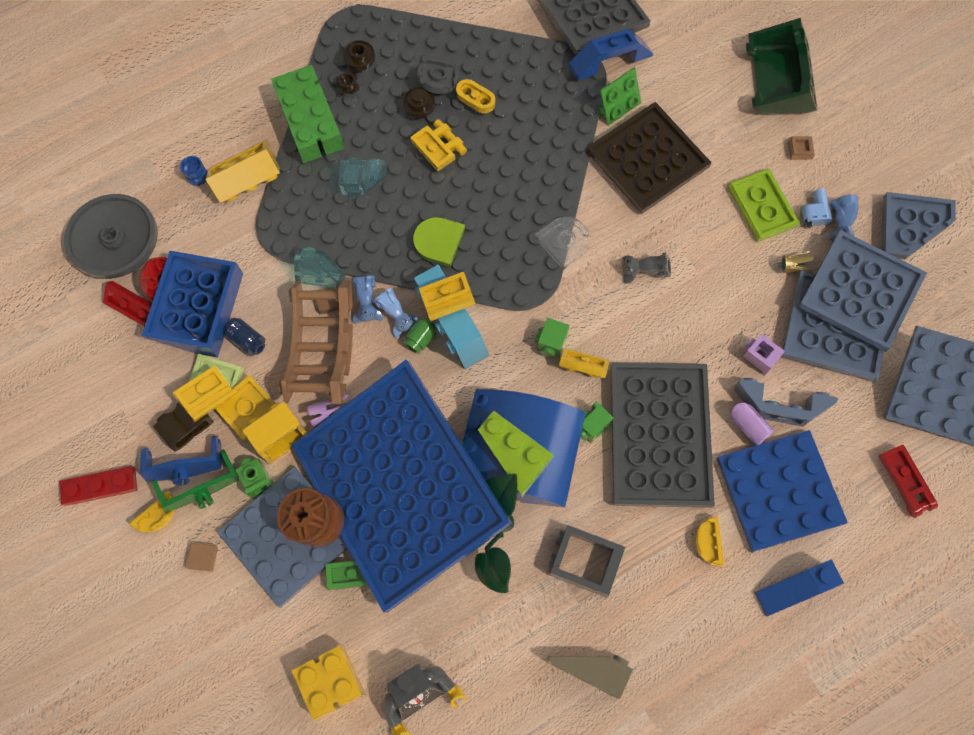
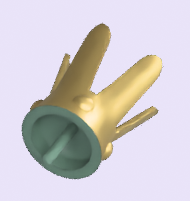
M811 250L796 255H783L782 263H777V265H782L783 273H799L801 270L813 273L812 269L795 265L806 264L812 261L814 257H797L807 254Z

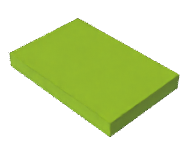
M769 168L728 184V189L757 242L799 226V220Z

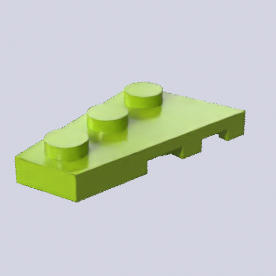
M495 411L489 415L478 429L480 435L507 475L517 474L518 491L523 497L554 458L553 454Z

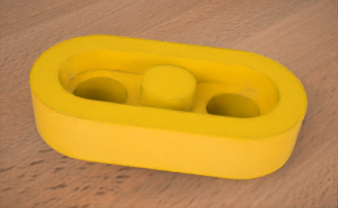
M470 79L462 80L457 84L456 95L461 102L480 113H489L495 108V96L491 91Z

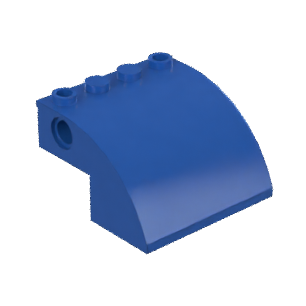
M476 389L462 445L485 481L493 476L507 475L478 431L489 415L495 411L554 456L523 497L517 490V500L522 503L565 508L585 412L562 402L537 395L507 390Z

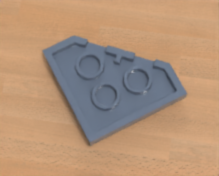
M886 192L883 196L882 250L899 259H907L954 223L956 220V200Z

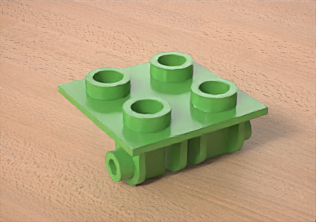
M635 67L600 90L603 104L599 105L597 112L601 117L605 116L608 126L641 104Z

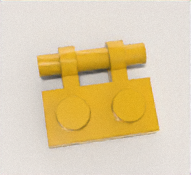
M440 119L434 122L433 125L436 128L434 131L427 125L410 137L411 143L438 172L455 160L453 151H457L461 156L467 152V148L463 145L464 142L459 137H455L451 132V128L446 123L443 124ZM440 138H445L448 143L445 144Z

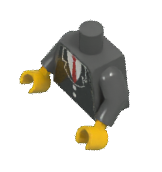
M417 664L386 685L388 693L382 701L381 708L389 726L393 727L391 730L392 735H411L405 724L401 723V721L445 692H447L450 703L454 708L458 707L455 699L463 698L466 702V697L462 688L454 686V682L441 667H425Z

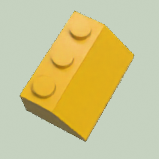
M266 139L210 167L206 181L220 203L225 200L230 202L236 199L239 193L245 190L246 192L253 191L258 187L259 183L263 181L271 182L278 177L277 174L280 173V167Z

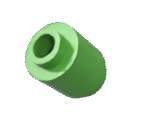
M427 318L423 320L417 319L405 336L404 344L417 354L421 350L424 351L437 333L434 329L435 324Z

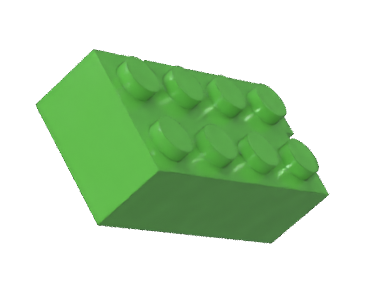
M312 65L271 78L303 163L322 157L317 141L321 140L326 155L345 149L341 134Z

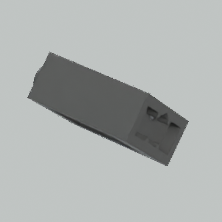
M568 525L566 531L560 530L556 544L560 548L557 555L552 554L547 566V568L551 569L549 576L607 598L617 574L625 546ZM570 536L611 551L600 585L559 569Z

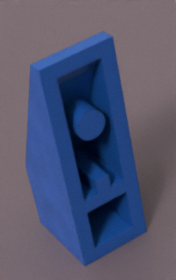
M831 559L755 592L767 617L840 586L844 582Z

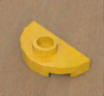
M170 491L164 494L166 501L174 498ZM158 499L128 524L140 532H158L170 523L175 510L165 513Z
M715 516L708 518L699 526L695 533V546L697 553L705 562L712 566L724 567L719 517Z

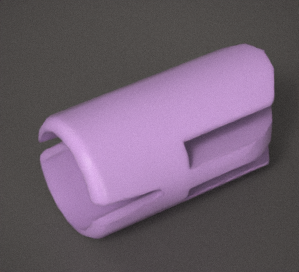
M348 393L344 395L343 400L349 398ZM330 398L308 405L306 407L308 416L320 414L311 418L310 423L312 427L318 426L330 417V414L335 413L347 403L327 408V405L332 404Z
M739 403L732 409L731 415L734 423L756 446L760 445L774 433L771 426L750 404Z

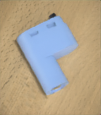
M817 189L812 192L814 204L801 207L803 221L807 228L827 225L833 221L826 190Z

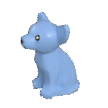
M391 287L372 301L378 308H383L389 316L395 319L393 334L396 338H400L402 332L410 330L417 319H419L414 315L403 313L401 304Z

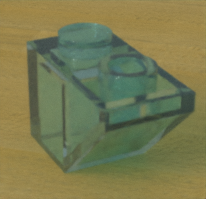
M355 158L340 160L339 187L342 195H365L387 176L388 171L385 160L377 158L370 160H358Z

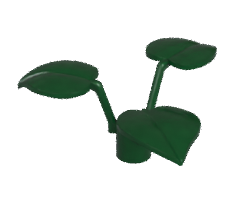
M515 473L493 476L486 480V483L512 522L510 526L498 533L485 546V552L477 554L475 558L477 577L483 585L498 593L509 592L508 584L511 575V564L504 550L499 547H491L500 538L504 537V532L511 531L514 527L512 514L516 506L518 490L517 474Z

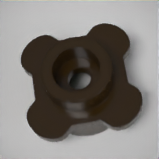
M345 72L336 79L337 84L340 86V94L346 95L350 92L359 91L360 86L356 82V74Z

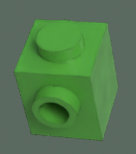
M547 318L544 328H539L535 337V342H538L537 351H540L546 357L553 358L555 356L559 358L570 325Z

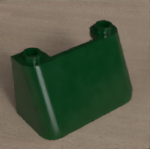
M801 18L748 33L749 43H746V50L748 56L752 55L754 59L758 91L755 93V97L752 98L754 111L758 110L759 114L810 113L817 111L810 49Z

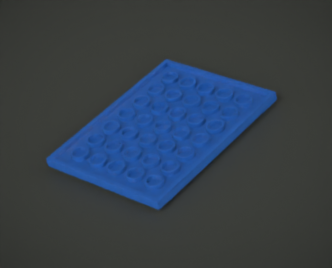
M404 360L291 445L316 491L335 499L340 504L344 513V525L340 535L383 613H388L512 524L408 360Z

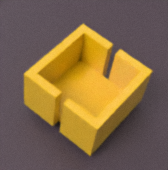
M284 401L281 404L277 403L271 406L267 411L268 413L262 417L252 419L247 424V427L242 430L257 453L269 464H272L293 449L291 445L307 434Z
M339 645L318 656L319 660L312 659L291 670L313 721L319 720L340 709L339 705L345 706L366 695L344 646Z

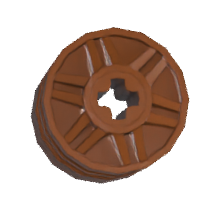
M301 488L289 493L282 500L277 512V523L281 533L287 539L314 548L325 547L333 543L340 535L344 525V513L340 504L335 499L310 488Z

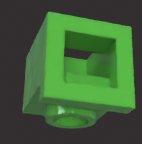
M597 401L592 405V412L589 410L585 412L580 437L582 440H588L590 443L599 437L612 424L614 419Z
M253 457L244 459L240 462V467L236 469L246 494L252 499L261 495L273 485L262 461L258 458L253 459ZM255 471V476L248 478V475Z

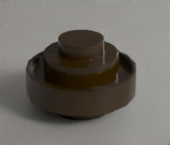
M364 40L350 42L343 51L344 61L354 71L367 70L375 61L373 46Z
M415 87L405 93L403 106L410 117L425 118L435 108V97L432 92L426 91L422 87Z

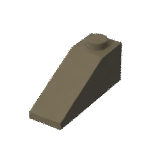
M614 655L613 658L549 657L547 663L616 699H621L633 671L632 668L627 666L629 661L617 655Z

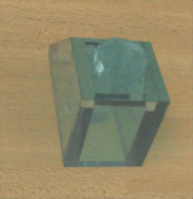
M300 247L294 258L295 282L301 281L303 284L338 288L346 277L345 272L323 250H317L312 247Z

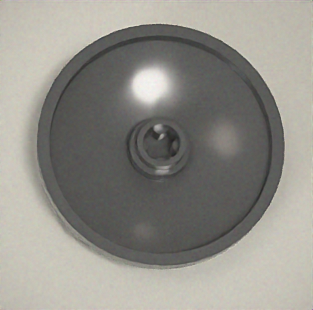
M124 194L99 196L81 206L69 220L64 234L65 250L71 262L89 276L100 279L122 277L137 270L151 256L158 238L157 223L150 210L134 197Z

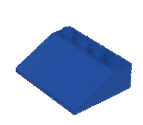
M169 251L142 337L192 353L218 358L225 336L223 329L230 320L243 277V272L238 264L232 261Z

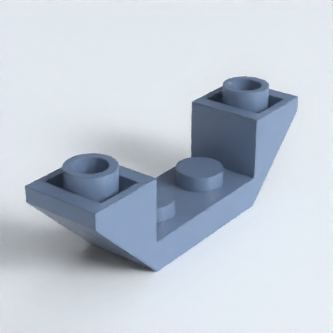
M754 378L740 379L734 389L741 400L753 406L764 419L802 427L829 410L838 401L837 397H832L829 393L815 392L806 399L805 410L798 405L782 406L772 400L762 402L765 383L757 382Z

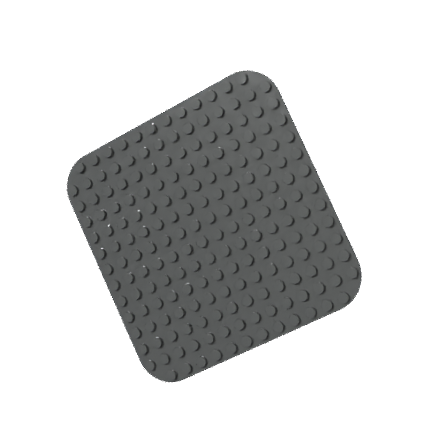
M356 4L336 12L324 24L309 65H312L341 134L345 149L326 155L320 140L317 143L322 157L303 163L288 125L277 157L280 173L277 174L278 177L268 183L257 215L256 230L262 246L271 256L282 262L350 277L375 276V282L415 290L414 288L417 287L414 279L416 276L439 265L446 278L464 272L476 304L510 311L530 310L544 304L558 289L563 275L590 158L586 151L587 147L594 141L599 119L597 109L602 104L600 90L607 83V75L603 63L600 61L597 75L578 80L569 68V62L575 57V54L564 41L372 5ZM364 40L373 46L375 61L370 68L363 71H354L346 65L343 51L350 42ZM429 59H440L450 63L452 68L458 71V83L462 80L470 79L491 91L495 96V108L489 113H480L461 102L457 98L455 89L446 94L433 93L435 97L433 112L425 118H413L404 109L403 97L410 89L421 87L416 81V70L419 64L422 62L427 63ZM345 72L354 73L357 75L356 82L359 84L360 89L358 92L342 95L339 93L340 86L337 84L336 79ZM438 119L443 124L446 123L451 128V132L455 137H459L467 148V152L462 156L457 151H453L455 160L439 172L411 143L410 139L411 136L427 125L434 131L436 128L433 124ZM440 138L445 144L448 143L445 138ZM438 217L465 225V231L451 268L427 261L417 252L413 236L416 228L423 221Z

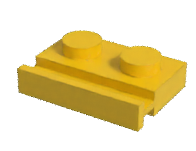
M464 272L419 288L430 321L476 305Z
M214 365L175 390L173 395L191 416L192 420L196 422L235 396V391L231 389L229 383Z

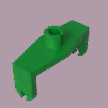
M225 449L221 450L220 454L229 471L228 474L200 484L168 501L165 500L157 480L151 481L165 513L193 502H197L199 509L206 508L204 501L207 502L208 506L214 503L211 494L238 481L237 474Z

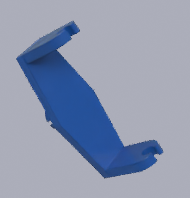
M218 435L212 436L211 456L176 459L152 466V453L148 451L149 448H142L140 474L146 482H151L155 479L157 481L173 480L174 485L182 486V479L184 480V485H187L190 477L222 469V456L220 454L222 447Z

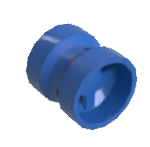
M197 156L185 157L180 164V169L187 181L194 186L203 185L206 182L208 172L201 159Z

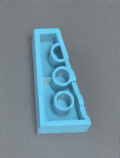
M439 265L414 278L417 283V287L414 289L420 300L423 299L419 288L446 278ZM466 309L437 319L438 322L435 323V326L441 336L446 335L448 339L445 342L452 354H457L465 369L489 356L483 338Z

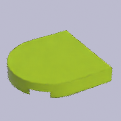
M438 217L427 219L420 223L414 232V246L423 259L451 268L465 231V225Z

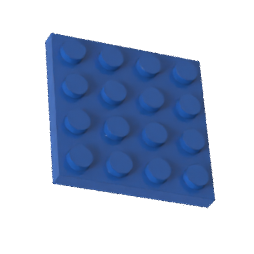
M810 430L717 458L751 552L848 523Z

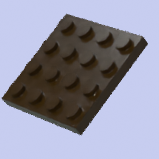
M656 101L589 145L586 151L641 214L707 170L712 163Z

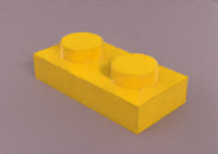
M564 348L559 366L564 367L568 371L587 373L594 378H605L610 360Z

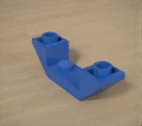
M625 29L591 40L569 62V68L578 80L597 75L600 61L628 53L631 59L637 62L653 57V52L642 38L630 29Z

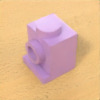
M761 334L757 340L752 338L743 348L747 351L743 357L761 370V373L765 376L785 351Z

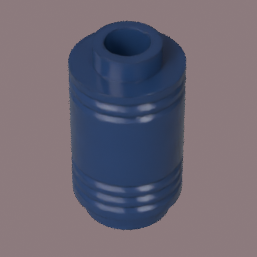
M234 317L225 324L223 329L225 336L249 356L258 355L264 350L265 338L241 318L237 319Z

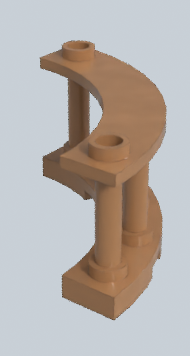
M342 280L335 291H302L301 281H296L289 289V301L292 302L293 309L292 339L287 368L282 380L279 381V394L283 395V401L288 404L293 392H327L328 395H331L332 404H342L347 384L343 383L344 375L349 376L352 353L353 324H348L349 311H353L352 280ZM303 300H336V302H339V315L336 317H303ZM303 326H336L339 329L338 340H335V342H302ZM301 352H335L337 354L336 361L332 366H299ZM298 375H332L331 380H328L327 383H296Z

